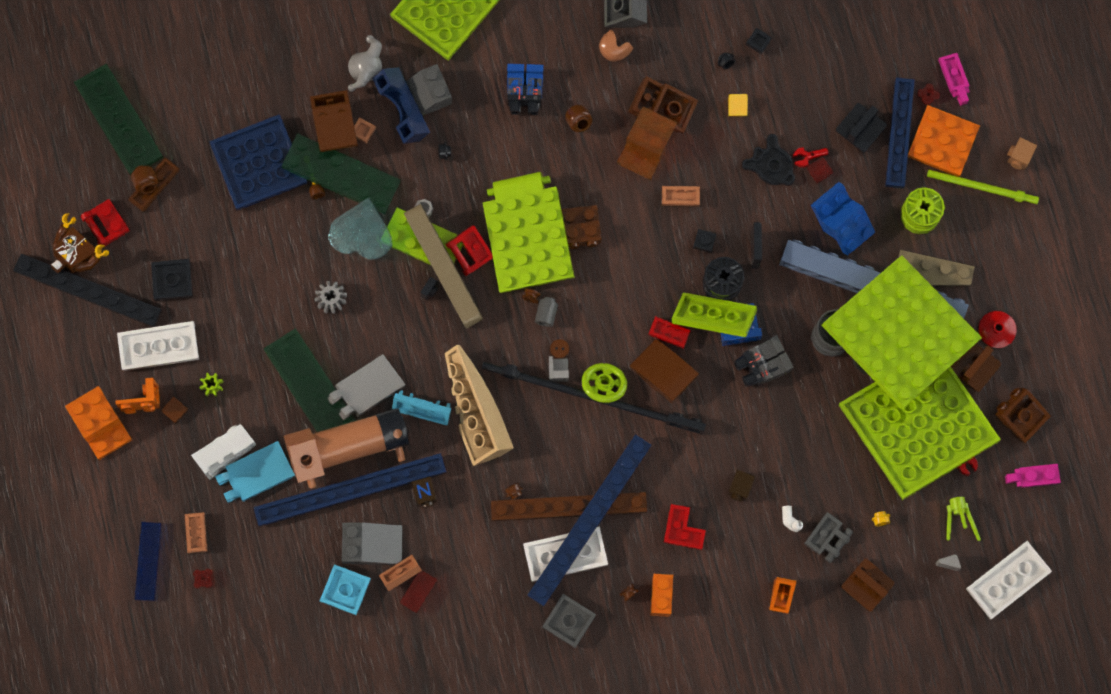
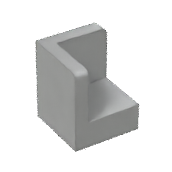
M549 356V381L569 382L568 359H553V356Z

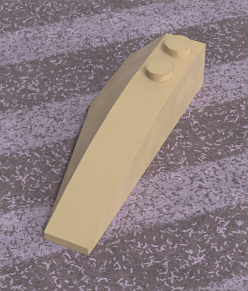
M456 345L445 353L449 378L453 380V388L451 389L457 401L455 410L456 414H459L461 422L458 425L471 462L473 466L500 457L514 447L497 405L484 380L462 347Z

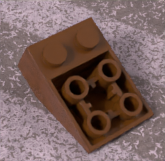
M347 90L310 96L320 152L358 146Z

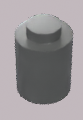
M544 297V299L539 301L534 321L536 324L544 327H553L558 308L555 299Z

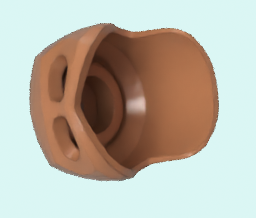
M609 30L604 34L599 43L601 54L612 62H618L626 58L633 50L632 45L628 42L618 47L613 30Z

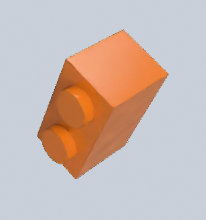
M653 574L651 616H671L673 575Z

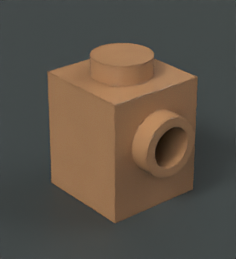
M1020 137L1016 145H1012L1007 155L1010 156L1008 163L1015 169L1025 170L1037 145Z

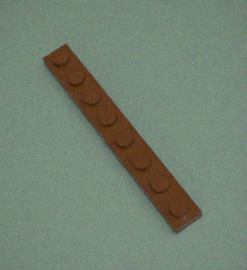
M646 492L619 494L606 515L647 513ZM594 495L491 501L492 521L578 517L582 515Z

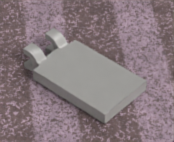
M382 354L336 384L337 390L329 394L328 400L333 405L343 398L348 405L340 410L339 415L343 420L353 413L359 417L405 387V383Z

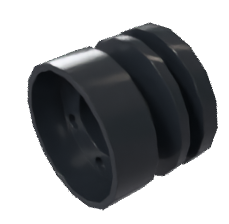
M718 257L712 260L707 265L702 280L706 296L727 301L734 300L740 293L744 281V271L735 259ZM721 275H724V277H727V280L724 281L723 278H720Z

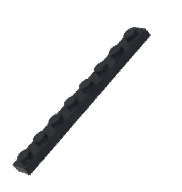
M24 254L20 255L13 270L17 274L151 327H155L162 312L160 308L67 271L61 270L59 273H56L49 264Z

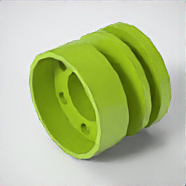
M926 187L917 188L912 191L906 198L900 213L901 221L905 228L916 234H926L934 230L944 214L945 206L942 197L935 190Z

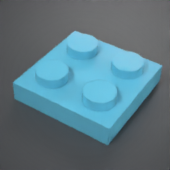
M334 564L320 602L357 616L371 578Z

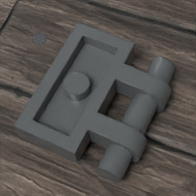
M827 512L804 544L818 555L823 550H826L828 555L825 557V560L832 563L834 558H838L842 547L849 543L853 531L847 528L842 533L839 528L843 523ZM836 536L839 540L832 547L828 543Z

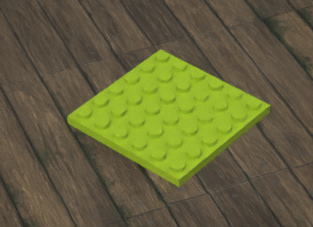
M902 255L821 325L902 410L982 338Z
M951 367L903 410L876 382L839 403V407L902 501L1001 440Z

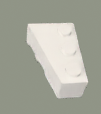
M241 424L238 426L234 425L228 429L227 433L217 437L210 444L191 456L207 478L211 480L226 468L225 466L238 460L254 448L256 444Z

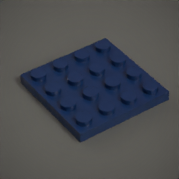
M280 114L209 141L237 211L307 184Z

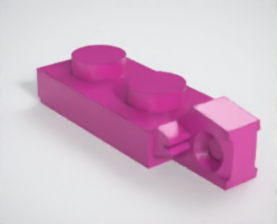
M954 53L940 57L938 61L950 93H952L953 97L957 96L960 106L968 104L967 93L970 92L969 83L958 54Z
M1058 464L1022 467L1015 469V473L1005 476L1006 484L1016 483L1017 487L1021 488L1061 483Z

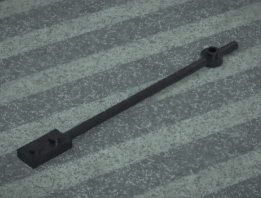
M483 362L481 369L498 373L512 380L519 379L597 402L591 399L584 390L522 373L517 370V366L512 364L502 367L488 362ZM618 400L611 403L597 402L666 422V425L703 435L706 426L700 419L692 418L690 420L684 418L683 414L676 412L666 415Z

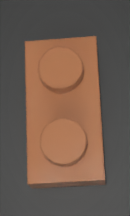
M410 555L380 574L379 577L387 590L390 591L422 570L413 555Z

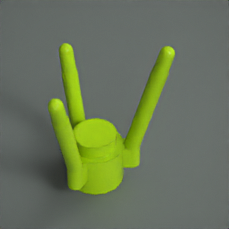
M965 497L950 499V505L947 506L946 539L950 540L952 512H954V515H960L964 529L967 528L964 515L966 513L976 539L980 541L981 538L969 511L968 503L965 502Z

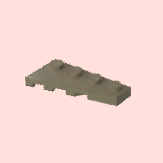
M903 250L899 251L898 258L902 255L932 287L970 286L972 283L975 266Z

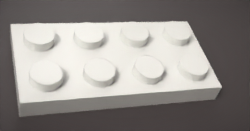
M194 321L117 333L123 372L199 360Z
M600 527L596 528L565 575L608 566ZM568 534L523 544L532 582H536Z
M1026 541L967 587L966 590L991 620L1052 571L1030 543Z

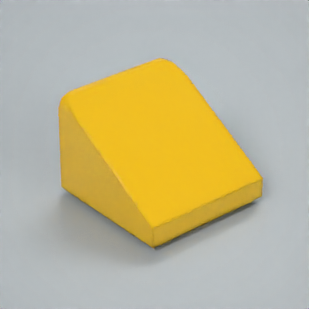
M729 94L728 116H747L748 95Z

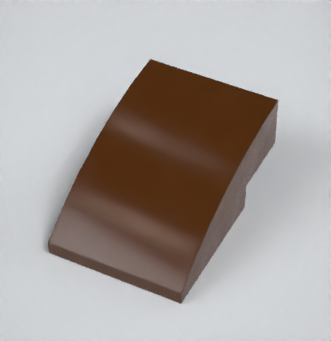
M646 76L642 80L628 112L655 125L683 134L698 100L666 83L663 85Z
M657 339L629 366L671 404L699 375L688 363Z

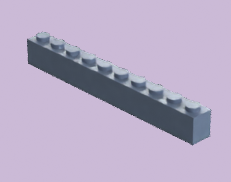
M795 239L792 241L788 240L779 264L780 266L855 293L861 291L880 274V272L874 271L875 269L871 266L864 265L863 267L857 265V262L854 260H843L835 253L829 252L827 254L821 252L820 248L815 246L807 247L801 241ZM937 291L964 319L969 305L965 304V301L962 299H952L947 297L945 293Z

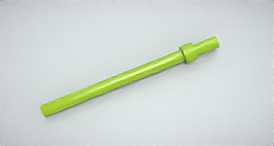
M928 170L927 177L1013 198L1017 202L1022 203L1025 201L1038 204L1039 197L1025 194L1024 191H1013L933 170Z

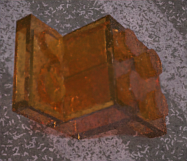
M642 107L626 139V146L617 164L651 180L667 149L668 141L677 122Z

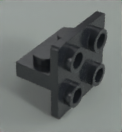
M857 103L836 128V132L861 152L865 153L884 131L887 124L876 116L878 109L873 105L868 110L862 104Z

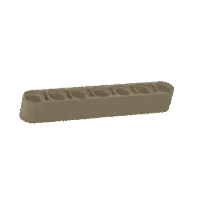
M419 204L404 212L410 227L466 329L482 321L483 317L423 206Z

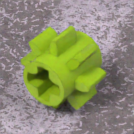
M206 373L207 377L205 379L200 378V381L203 383L200 386V390L206 389L205 395L207 397L210 393L216 397V392L219 390L223 391V388L220 386L223 380H217V373L213 376ZM214 381L215 387L211 386L209 388L208 383H212Z

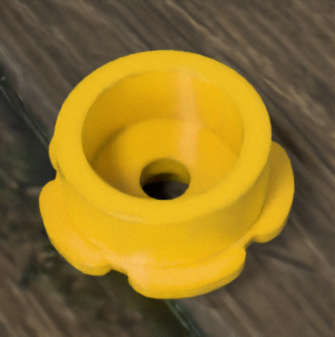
M885 511L875 513V517L872 518L875 526L879 527L889 524V517L891 516L886 514Z

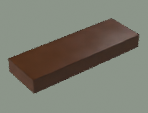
M166 157L154 169L158 178L156 189L149 194L135 191L128 199L129 202L143 213L180 171V168Z

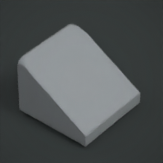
M956 554L941 558L935 563L936 566L955 571L961 569Z

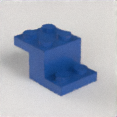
M840 182L811 204L823 231L837 240L842 252L847 256L875 233L864 207L849 197L844 185Z

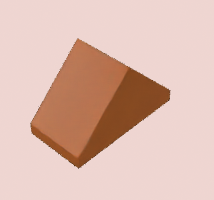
M780 577L774 580L769 610L789 613L796 586L795 580Z

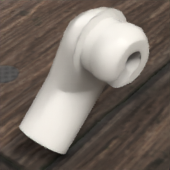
M782 506L783 524L793 532L801 530L803 523L792 517V506Z

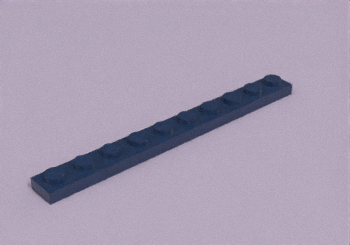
M635 434L528 593V597L543 607L545 606L650 449L651 444Z
M440 453L253 508L258 526L261 527L410 484L412 481L446 473V469Z

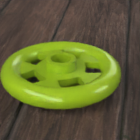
M598 363L590 366L584 372L582 387L591 399L597 402L611 403L619 400L625 394L627 379L624 373L616 366ZM603 371V374L597 376L595 372ZM614 374L618 379L614 381L610 375ZM589 380H594L595 386H590ZM613 386L619 388L617 392L611 391L613 389ZM598 390H599V391H602V392H606V395H601V394H598L597 392H598Z

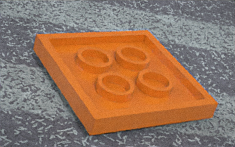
M927 105L909 149L908 158L960 177L980 125Z

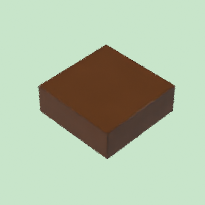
M173 397L161 412L177 424L189 409Z

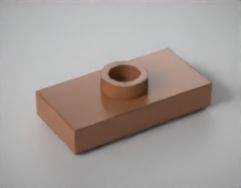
M662 186V206L700 207V187Z
M205 513L185 514L187 553L208 552Z

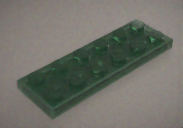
M107 64L74 82L130 176L136 167L141 165L150 166L164 158Z
M298 133L282 164L283 169L382 214H386L401 183L400 179L336 150L320 152L318 142Z
M296 328L263 348L316 432L356 421L353 415H350L345 420L339 415L340 410L346 406L342 399L333 405L329 402V394L336 389Z

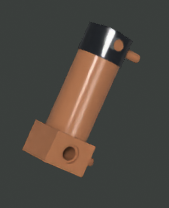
M398 408L313 434L310 428L284 435L295 477L298 483L307 480L310 489L316 487L314 478L325 475L323 470L325 468L394 449L398 461L403 462L406 460L403 446L409 445L405 421Z

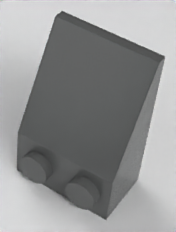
M342 523L343 565H396L402 561V525Z

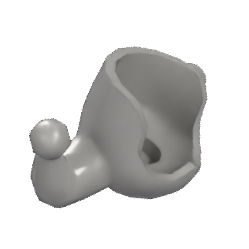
M372 35L366 37V41L371 43L369 49L366 52L355 53L349 60V73L357 80L354 84L348 86V90L354 92L357 88L364 87L382 70V62L379 58L382 44Z

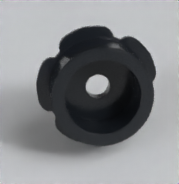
M727 52L722 53L718 57V66L724 70L732 67L735 63L734 55Z
M446 142L438 144L439 159L447 160L448 157H451L450 145L447 146Z

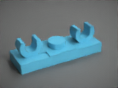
M402 390L399 394L395 393L392 409L398 408L400 413L448 425L451 412L449 403L445 407L440 405V401L434 404L433 402L413 398V393H410L409 397L404 396Z

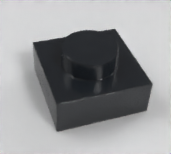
M756 28L746 42V45L762 55L772 37Z
M698 229L693 249L711 253L716 234Z
M432 277L429 278L420 292L422 298L428 300L430 296L432 298L438 291L437 280Z

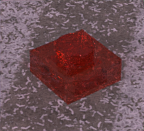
M824 157L807 166V170L816 183L833 174Z

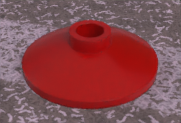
M1002 311L987 313L982 317L978 326V333L982 337L981 340L992 348H1004L1011 344L1017 331L1012 317ZM1000 325L1002 330L997 331L995 326Z

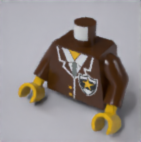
M69 213L62 216L64 224L60 225L53 243V253L56 260L50 266L56 273H59L65 267L71 273L92 270L101 260V256L106 257L109 255V251L105 250L102 253L101 250L105 245H97L95 248L73 226L70 228L69 225L74 224L76 218L72 217L71 221L68 222L67 217Z

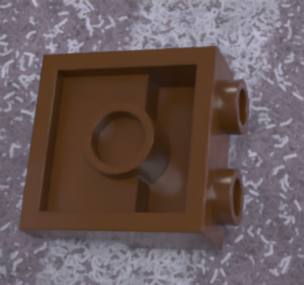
M597 205L562 209L569 249H577L583 245L596 247L598 244H601L602 238Z
M1016 388L1010 393L1011 398L1007 402L1004 401L998 405V412L995 415L1006 428L1011 429L1022 443H1026L1051 415L1028 389Z

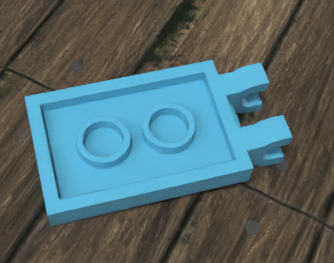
M277 441L225 466L228 472L215 476L219 486L228 481L230 482L233 490L224 493L227 502L230 503L239 497L244 502L295 477V474Z

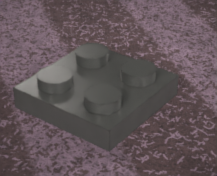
M562 594L542 628L576 648L596 614Z

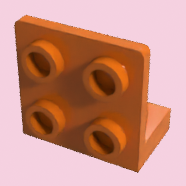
M145 378L146 384H143L142 388L143 395L146 398L116 400L117 407L125 414H134L136 410L154 412L156 408H160L159 385L154 378Z

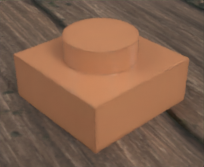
M360 117L354 125L356 139L367 144L376 130V126Z

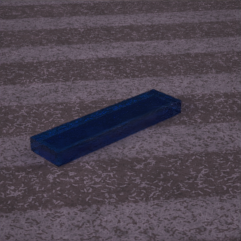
M141 522L135 600L155 601L162 523Z

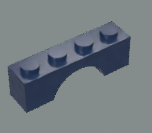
M399 67L383 69L372 78L379 94L390 99L399 111L400 123L396 129L403 144L419 142L427 136L430 131Z

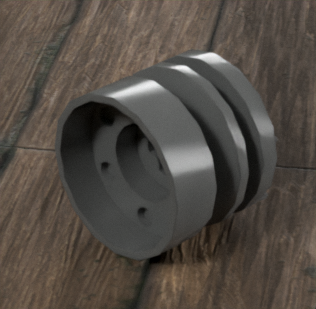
M837 309L829 310L822 314L812 330L811 340L813 346L819 353L825 356L834 357L845 352L843 347L834 338H831V335L821 326Z

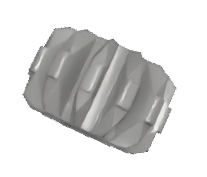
M327 281V287L320 284L319 287L322 291H315V294L318 296L315 298V302L319 303V309L324 308V313L331 309L332 314H335L334 308L341 311L342 307L340 304L346 305L347 302L343 298L347 297V293L343 292V286L338 287L337 282H334L331 286L330 282ZM331 294H333L334 298H331V300L328 301L327 296L330 297Z

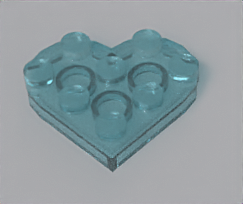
M370 198L359 203L331 223L328 235L330 245L343 254H351L357 251L360 256L373 260L383 257L392 247L390 232Z

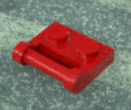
M110 199L90 211L84 212L80 216L96 237L98 245L107 246L130 232ZM98 216L110 235L104 237L92 218Z
M474 225L445 243L446 247L451 249L463 268L462 272L465 276L471 274L493 258L490 249ZM462 243L473 260V264H468L456 244Z

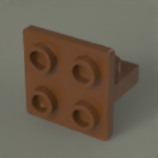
M976 343L951 368L958 378L979 393L1002 363L991 355L993 352L992 348L987 345L983 349Z
M865 558L842 584L841 588L871 612L887 595L895 582Z

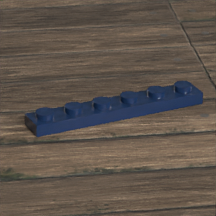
M897 77L895 79L885 187L901 189L905 187L915 79Z

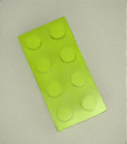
M396 208L381 239V243L431 265L404 215L406 211ZM433 224L450 258L455 263L456 257L451 249L446 247L445 243L456 237L457 234ZM459 242V243L456 244V245L458 246L459 250L461 251L463 245H462L461 242Z
M683 293L672 316V324L746 337L756 315L757 306Z

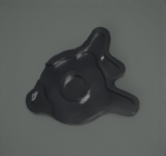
M770 134L766 139L767 148L756 147L753 157L742 162V168L756 173L763 182L769 185L790 186L795 181L793 160L785 150L780 148L777 136Z

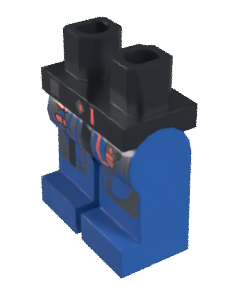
M507 64V102L511 115H519L521 106L528 107L529 115H538L542 100L543 65L527 64L526 84H524V64Z

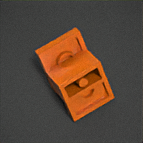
M99 386L65 406L98 460L132 441Z

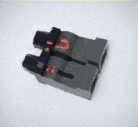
M777 335L743 352L742 356L735 360L734 365L738 372L747 368L750 373L742 377L746 387L753 385L758 387L793 370L794 367L786 352L783 353L785 350Z

